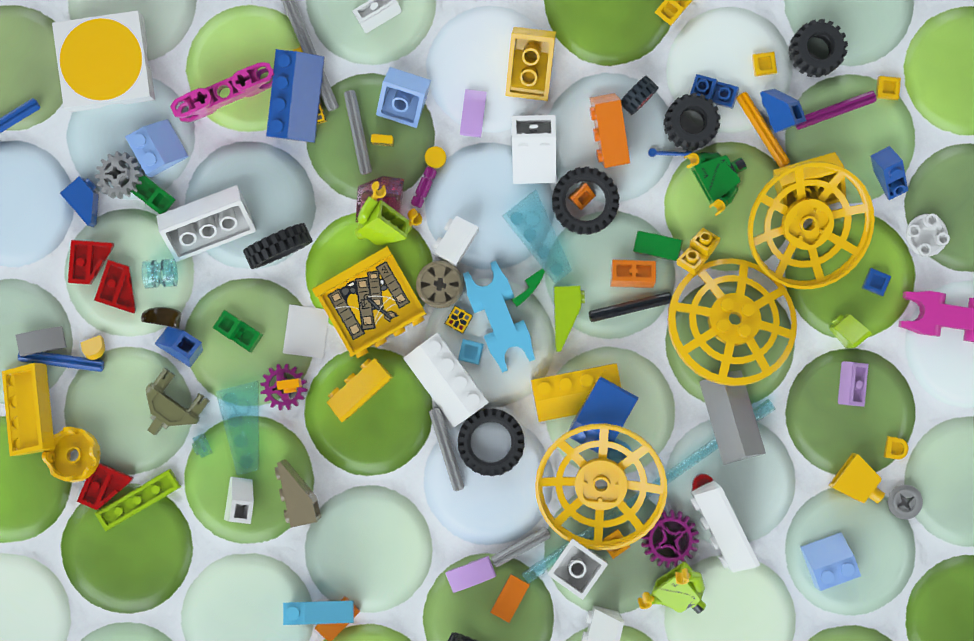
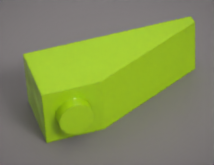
M580 286L553 287L556 352H561L581 309V303H585V292L580 290Z

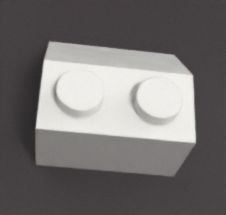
M458 216L454 220L449 219L444 228L447 231L443 238L439 237L433 246L436 249L435 255L453 264L455 267L458 266L479 231V227Z
M572 538L547 575L583 600L608 563L595 552L587 549Z

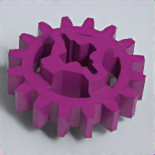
M277 364L276 371L273 368H269L270 375H263L266 382L260 383L261 386L265 387V390H262L260 393L267 395L264 401H272L270 407L274 408L278 405L280 411L283 410L284 406H286L287 410H291V404L296 407L299 406L297 400H304L305 397L301 394L308 391V389L303 388V384H306L307 380H301L302 387H297L298 391L293 399H291V393L275 390L277 382L270 386L274 376H276V381L290 380L285 373L291 374L295 379L301 378L304 375L303 372L296 373V366L290 370L289 364H285L284 369H282L280 364ZM276 393L281 396L283 402L275 399L272 394Z

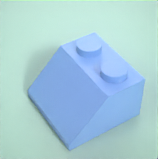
M390 67L383 80L376 115L417 128L431 80Z
M168 119L143 126L125 136L145 174L151 178L189 157Z
M841 532L800 547L813 584L819 591L861 577L855 557Z

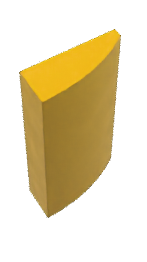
M31 363L2 371L10 456H20L55 449L47 365Z

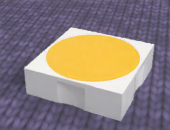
M139 11L52 23L64 109L69 112L98 109L112 104L126 105L155 100L152 72L147 59L148 44L144 16Z

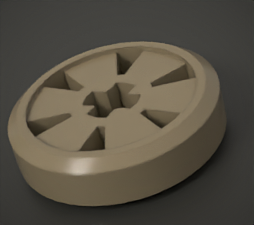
M434 261L424 266L419 272L416 288L419 297L427 305L434 308H447L455 304L461 297L464 281L460 271L453 264L446 261ZM439 279H443V283L446 284L445 289L442 288L441 291H438L437 286L434 285V282Z

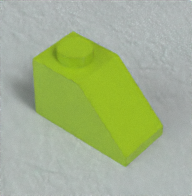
M840 314L832 321L833 325L829 328L845 348H856L872 335L851 314L844 316Z

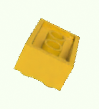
M513 27L505 96L548 101L556 31Z

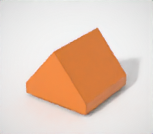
M582 182L567 198L582 210L596 195L587 183Z

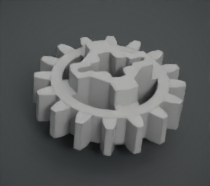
M117 151L115 157L108 154L107 161L101 159L103 166H97L96 169L100 171V174L95 175V178L100 180L97 186L102 188L101 192L106 195L108 194L113 199L115 197L123 199V194L130 197L131 190L138 191L135 186L136 184H142L138 177L143 176V173L138 171L141 165L136 163V158L130 157L126 152L122 155ZM109 181L111 182V185L114 186V188L110 187V185L108 184Z

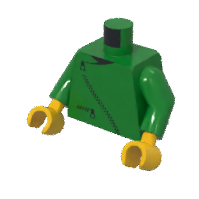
M716 152L690 153L684 156V159L688 158L691 164L687 165V168H691L710 203L709 208L712 206L716 207L717 213L715 215H719L725 210V207L732 203L739 190L738 183L741 180L738 173L747 169L744 160L740 157L731 162L727 155L721 156V154Z

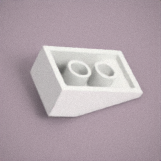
M593 605L592 611H588L586 623L589 624L587 632L583 631L581 641H620L624 625L620 613Z

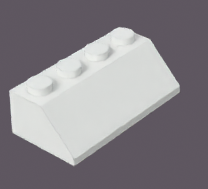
M237 185L156 216L159 232L176 262L256 232L246 202Z
M438 333L431 336L403 358L453 427H456L489 403Z
M713 480L691 491L693 498L690 501L696 511L700 510L703 516L700 518V521L705 530H710L712 537L709 539L714 549H719L721 553L719 560L724 569L728 567L733 573L760 566L722 487Z

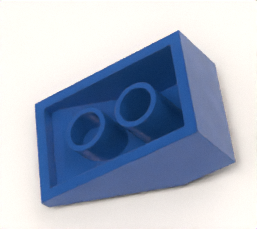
M599 377L572 421L569 431L589 424L605 423L623 427L639 397ZM600 429L583 431L569 438L580 444L599 440ZM609 430L608 441L614 442L619 432ZM599 447L589 448L599 454Z

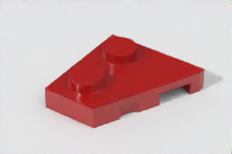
M108 260L94 301L135 314L136 309L130 267Z

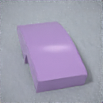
M465 89L460 135L481 138L487 92Z
M489 556L449 570L446 572V576L453 593L492 579L496 577V573Z

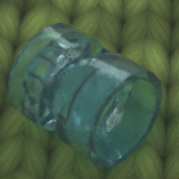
M162 259L160 263L157 260L143 261L142 280L146 289L158 288L160 284L163 287L177 286L178 270L175 259Z

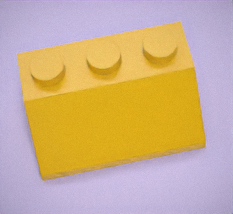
M833 152L774 169L773 176L796 164L810 161H823L845 167L837 154ZM822 167L803 168L804 180L818 179L829 182L837 173ZM794 171L774 184L777 195L784 188L795 183ZM844 177L842 181L837 185V188L846 197V186ZM805 186L806 197L817 199L824 188L820 186ZM796 189L782 198L780 203L789 207L797 200ZM831 193L825 204L830 205L840 201Z
M368 358L360 366L362 370L357 375L352 373L344 380L346 385L343 388L339 389L337 387L328 395L330 399L327 401V404L341 422L346 421L393 378L376 358L373 360Z

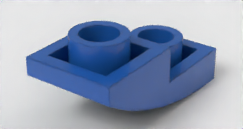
M696 74L690 95L692 93H697V96L702 94L706 96L705 99H711L713 104L733 109L739 87Z

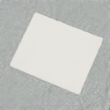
M289 305L283 348L284 354L323 358L329 319L324 309Z

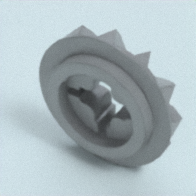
M904 484L896 486L889 493L887 503L889 511L895 517L911 519L921 511L923 499L915 487ZM901 496L911 498L907 502L908 508L904 505L897 506L902 501Z

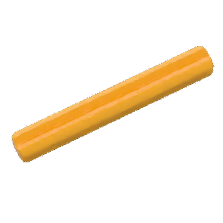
M743 92L736 98L777 165L780 168L790 163L788 156L748 93Z

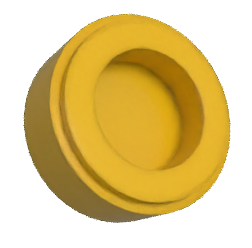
M431 147L425 153V161L433 169L441 168L446 162V153L440 147Z

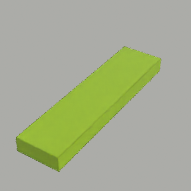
M168 469L95 512V515L106 532L181 488V485L172 470Z

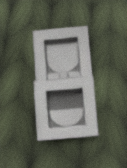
M62 326L15 335L19 355L22 357L67 348Z

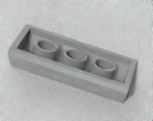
M730 371L727 377H743L742 371ZM706 379L700 381L723 465L766 454L746 385L728 386Z

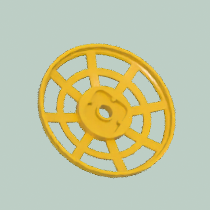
M810 161L796 164L783 170L764 186L750 212L747 231L748 242L755 261L769 277L791 288L815 289L838 281L856 267L870 245L875 222L871 197L866 187L854 174L833 163ZM822 167L837 173L829 182L818 179L804 180L803 168ZM794 171L795 183L784 188L774 199L766 195L768 190L778 180ZM844 177L855 186L863 204L849 206L845 195L837 188V185ZM805 186H820L824 188L817 199L806 197ZM796 189L797 200L789 207L780 203L782 198ZM831 193L838 198L842 208L831 211L829 206L825 204ZM762 202L769 206L764 222V233L754 237V219L757 209ZM774 210L783 214L780 227L771 230V219ZM864 213V230L861 240L856 247L846 241L851 229V215ZM844 217V225L839 237L832 233L834 219ZM811 218V227L804 229V221ZM784 235L789 242L783 254L773 242V238ZM827 240L835 244L828 252L818 257L817 247L824 244ZM767 242L771 252L780 260L775 272L762 261L756 249L757 245ZM799 248L808 250L810 260L791 259L795 249ZM841 248L852 254L840 268L824 276L821 264L831 259ZM787 265L799 268L812 267L815 279L798 281L785 278L783 274Z
M734 258L718 259L703 264L695 275L688 273L677 286L668 308V331L678 356L696 374L721 385L743 386L767 378L779 369L788 358L796 339V311L786 288L769 277L757 264L746 260ZM721 264L740 265L738 276L725 275L715 279L711 278L706 269ZM748 267L767 276L778 288L769 293L759 283L747 278ZM698 275L705 285L696 293L691 304L679 303V297L685 286L693 277ZM737 282L736 293L724 294L718 284ZM746 284L758 290L763 297L754 302L745 296ZM710 289L717 300L711 308L698 306L702 296ZM781 296L785 297L790 310L791 330L779 326V312L774 300ZM769 304L772 311L773 324L761 320L759 309ZM676 311L689 313L690 329L694 339L684 346L680 341L676 327ZM696 314L708 317L710 329L703 334H700L698 330ZM736 314L740 318V323L737 325L732 324L729 316ZM759 329L771 332L767 343L761 349L754 339ZM777 335L789 338L788 345L783 354L772 366H769L764 354L773 346ZM716 337V339L725 344L724 353L720 354L713 350L706 342ZM747 344L752 352L748 356L732 357L734 346ZM700 346L709 356L721 361L719 373L715 374L703 368L688 353ZM756 360L762 371L748 377H727L730 364H745Z
M605 423L589 424L566 432L547 449L537 470L535 482L536 499L545 521L563 539L570 542L573 538L587 549L613 550L636 542L655 526L665 507L667 478L658 454L641 436L617 425ZM600 429L599 440L586 442L576 448H573L565 441L580 432ZM609 430L626 434L637 440L642 446L631 452L621 444L608 441ZM559 447L567 455L560 463L556 477H543L548 459L553 451ZM599 447L598 458L586 461L579 454L586 449ZM608 448L618 450L627 457L619 463L607 459ZM648 452L653 457L658 468L660 485L647 483L645 469L639 458ZM572 459L580 469L576 477H563L565 468ZM632 463L635 464L639 472L640 482L627 480L624 470ZM603 479L608 485L604 489H599L596 487L595 482ZM543 486H556L558 499L564 508L556 518L550 513L545 503ZM562 486H575L578 497L571 504L567 502ZM627 489L640 491L636 502L631 508L623 500ZM646 492L660 494L654 512L643 524L636 516V513L644 502ZM583 504L595 509V520L584 517L576 510ZM617 506L623 513V515L617 518L604 520V510ZM571 516L582 524L594 527V540L577 536L566 530L562 524ZM629 520L636 529L633 533L622 538L602 541L603 528L617 526Z

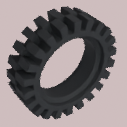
M578 167L575 170H570L560 178L553 191L552 209L556 215L555 217L570 232L580 235L600 232L612 222L617 214L620 204L618 188L614 185L613 179L607 176V173L601 172L597 168ZM582 181L596 184L601 188L605 196L603 212L597 218L589 221L575 218L566 207L565 198L569 188Z
M300 223L264 237L260 241H256L245 248L243 253L250 268L255 269L295 253L312 243L313 240L305 223Z
M492 408L477 411L468 417L461 426L458 435V451L465 465L475 473L477 472L483 476L502 475L512 470L523 455L525 443L522 428L513 416L503 410ZM483 423H499L508 430L511 436V448L508 454L499 461H483L474 454L471 448V436L474 430Z

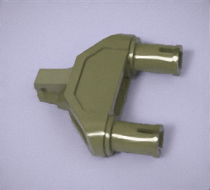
M163 368L154 383L151 382L146 387V396L150 413L152 414L150 418L154 420L147 431L153 435H157L162 427L167 429L169 426L197 424L200 413L210 402L208 398H204V395L198 393L190 407L184 408L166 395L164 390L173 377H175V374L170 373L166 368Z

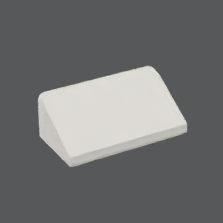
M369 0L352 12L364 32L368 33L400 14L402 10L396 0Z

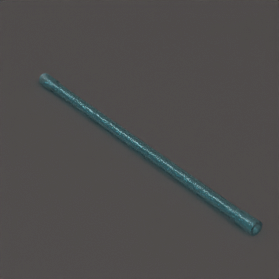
M769 399L753 409L756 422L776 410ZM716 438L665 473L667 485L719 449ZM660 477L654 480L652 484L660 485ZM640 491L625 501L630 508L636 502ZM646 492L644 501L655 493ZM616 507L604 516V520L617 518L623 515V513ZM589 526L577 536L585 539L593 538L594 527ZM569 541L540 562L535 563L522 572L528 584L554 565Z

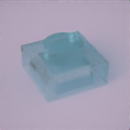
M205 434L192 438L194 441L192 447L196 455L200 454V457L203 458L213 453Z

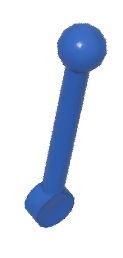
M654 148L648 151L650 157H655L656 155L686 156L693 153L691 150L673 152L656 151Z

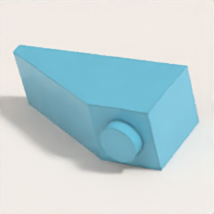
M354 601L283 603V625L354 623Z

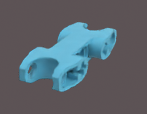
M493 261L490 263L493 271V280L489 285L482 287L476 285L469 272L463 273L466 283L467 296L474 313L482 310L486 312L493 332L484 335V339L490 354L498 363L501 371L505 372L508 370L505 362V353L510 347L517 346L522 348L529 362L535 360L531 337L524 320L516 323L512 321L505 301L515 297L508 279L499 268L497 262Z

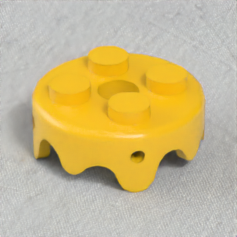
M64 427L62 431L54 434L55 449L42 453V460L48 466L50 474L65 482H80L89 478L97 469L101 455L97 439L88 431L75 427ZM76 449L79 456L77 460L72 461L70 455Z

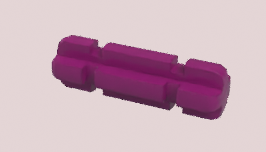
M426 167L423 173L424 177L421 178L415 191L416 196H413L411 200V205L417 208L422 207L424 197L426 198L433 183L432 179L437 174V171L431 167Z

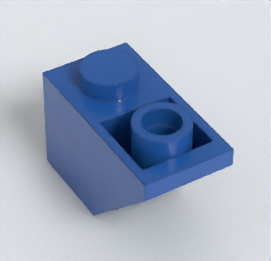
M775 88L760 92L762 104L766 108L769 123L774 133L787 130L807 121L799 100Z
M890 146L870 156L873 171L888 200L908 191L903 160Z
M167 327L155 342L156 346L190 368L203 352L201 341L184 330Z

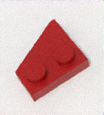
M71 240L68 283L92 285L113 250L114 243Z
M99 463L95 472L86 479L77 502L98 510L132 482L134 477Z

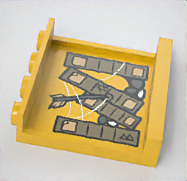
M388 246L312 289L349 351L350 357L356 355L357 359L369 353L367 350L369 347L375 345L377 348L386 343L388 336L393 334L396 337L406 331L404 327L412 323L413 326H416L425 320L423 316L427 315Z

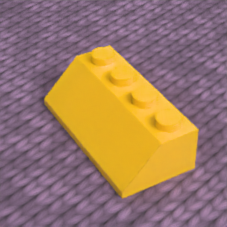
M617 363L532 379L531 385L538 421L542 422L577 415L599 377L621 387Z

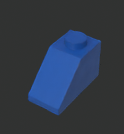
M79 176L60 194L87 226L94 227L97 224L99 194L94 189L97 187L89 178L85 179Z

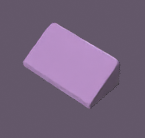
M845 361L841 363L838 404L865 406L869 364Z

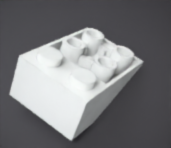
M555 115L512 116L513 184L556 183Z

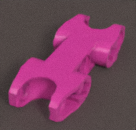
M265 62L246 67L223 81L206 88L195 89L178 97L170 107L174 116L180 118V121H196L213 114L223 106L244 97L255 96L271 88L272 81L269 84L265 83L269 82L274 76V69L271 68L269 63ZM268 72V76L266 78L260 79L262 74ZM229 88L230 94L225 98L220 97L221 90ZM184 102L176 109L178 103ZM189 106L188 111L185 112V113H182L183 109H184L185 107Z
M934 291L903 292V298L917 303L920 313L914 321H899L898 327L917 334L940 337L942 327L964 330L963 341L974 342V298H969L967 308L945 304V293Z

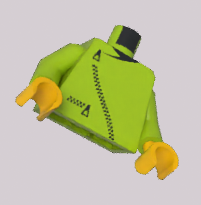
M376 181L372 184L373 195L367 198L357 217L358 227L355 229V235L359 240L367 238L378 246L398 243L407 238V234L412 230V225L417 226L422 223V216L413 208L408 211V220L384 201H377L378 198L386 195V188L383 185L378 190L379 183Z
M684 561L656 580L652 594L644 592L642 598H638L639 607L641 609H648L652 605L661 604L674 609L678 613H682L690 607L697 614L701 613L706 608V604L701 600L705 590L702 574L693 571Z

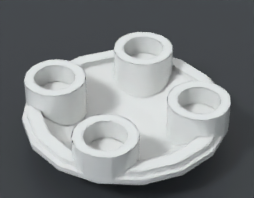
M922 214L915 217L909 223L906 230V240L909 247L921 256L930 257L938 254L950 240L946 225L935 214Z

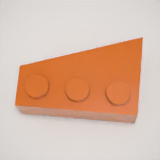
M615 93L590 97V116L595 124L593 135L595 142L598 141L599 150H596L598 163L602 162L604 168L629 164L630 158L621 99Z

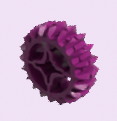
M670 509L669 516L663 510L662 517L642 537V539H647V541L641 543L642 547H649L644 551L645 555L653 553L649 560L653 562L658 558V566H661L663 561H665L666 568H670L671 562H673L674 567L678 566V560L682 563L686 562L685 556L692 559L693 556L689 551H697V548L692 546V543H699V539L693 538L699 532L691 530L695 527V523L690 522L687 524L690 520V517L687 515L681 519L683 515L681 511H678L675 517L673 509ZM673 521L680 523L683 527L669 530L664 523ZM659 527L661 537L656 541L657 543L653 544L654 531ZM665 531L671 536L675 534L672 538L675 548L668 541L665 543L667 540ZM686 533V544L680 550L678 541ZM670 547L675 555H662L657 550Z

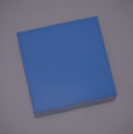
M870 268L862 289L879 296H884L891 276Z

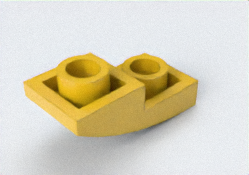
M702 228L690 240V246L677 259V265L695 275L713 253L721 238Z

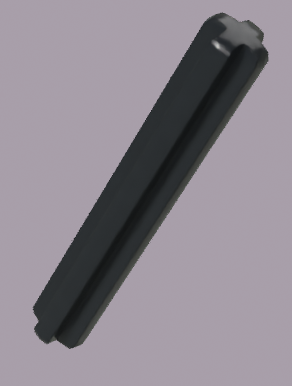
M666 292L589 311V319L591 322H596L670 304L672 294L671 292Z

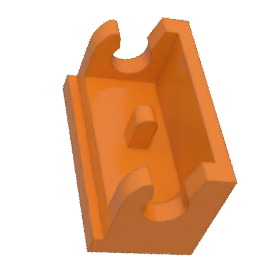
M612 260L610 287H654L656 283V261Z

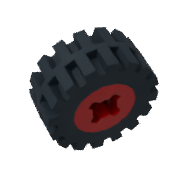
M646 75L621 99L622 107L633 115L656 93L659 87Z

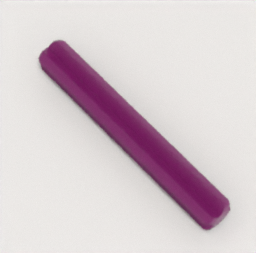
M870 91L806 114L805 118L807 121L795 127L797 130L869 105L877 101L874 91Z

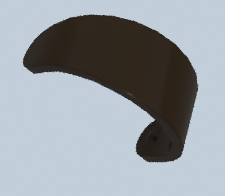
M150 308L142 313L141 321L179 328L182 314L180 311L172 308Z

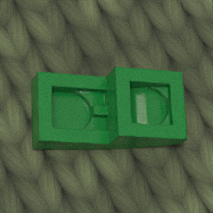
M144 174L138 177L142 184H136L137 192L133 190L130 192L158 214L167 212L176 199Z
M637 231L633 252L677 261L680 256L683 240Z
M543 268L524 281L528 289L512 299L516 308L537 288L545 273Z
M226 310L222 312L212 327L251 353L263 336L262 333Z

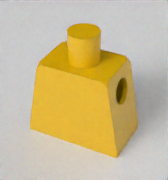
M852 453L828 485L861 503H865L870 498L878 504L885 496V493L877 488L882 480L881 477L856 453Z

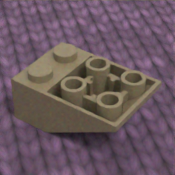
M286 459L281 460L277 463L278 467H275V474L277 480H281L282 484L279 492L281 501L286 503L287 510H284L286 523H290L292 528L317 522L321 518L317 496Z

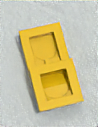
M664 0L654 13L672 26L693 0Z

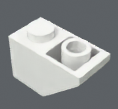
M230 477L224 520L251 524L254 504L252 479Z

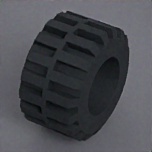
M816 19L804 24L792 37L791 45L789 46L791 55L789 57L790 60L795 62L793 66L800 68L799 72L801 74L806 72L808 77L816 75V78L822 75L826 76L844 61L848 51L845 50L848 46V41H844L846 35L844 32L842 34L839 32L841 28L838 25L836 27L832 26L834 22L829 21L825 23V19H820L817 22ZM810 38H820L827 44L829 54L826 59L820 60L810 55L807 48V42Z
M697 93L685 94L681 98L678 97L667 110L663 124L665 125L664 131L665 134H668L669 141H673L676 147L681 146L683 150H697L706 146L718 133L717 131L721 124L719 123L721 119L720 114L717 113L719 109L717 106L712 105L713 101L711 99H705V95L697 96ZM691 110L701 115L704 122L701 132L691 134L681 127L680 116L683 112Z

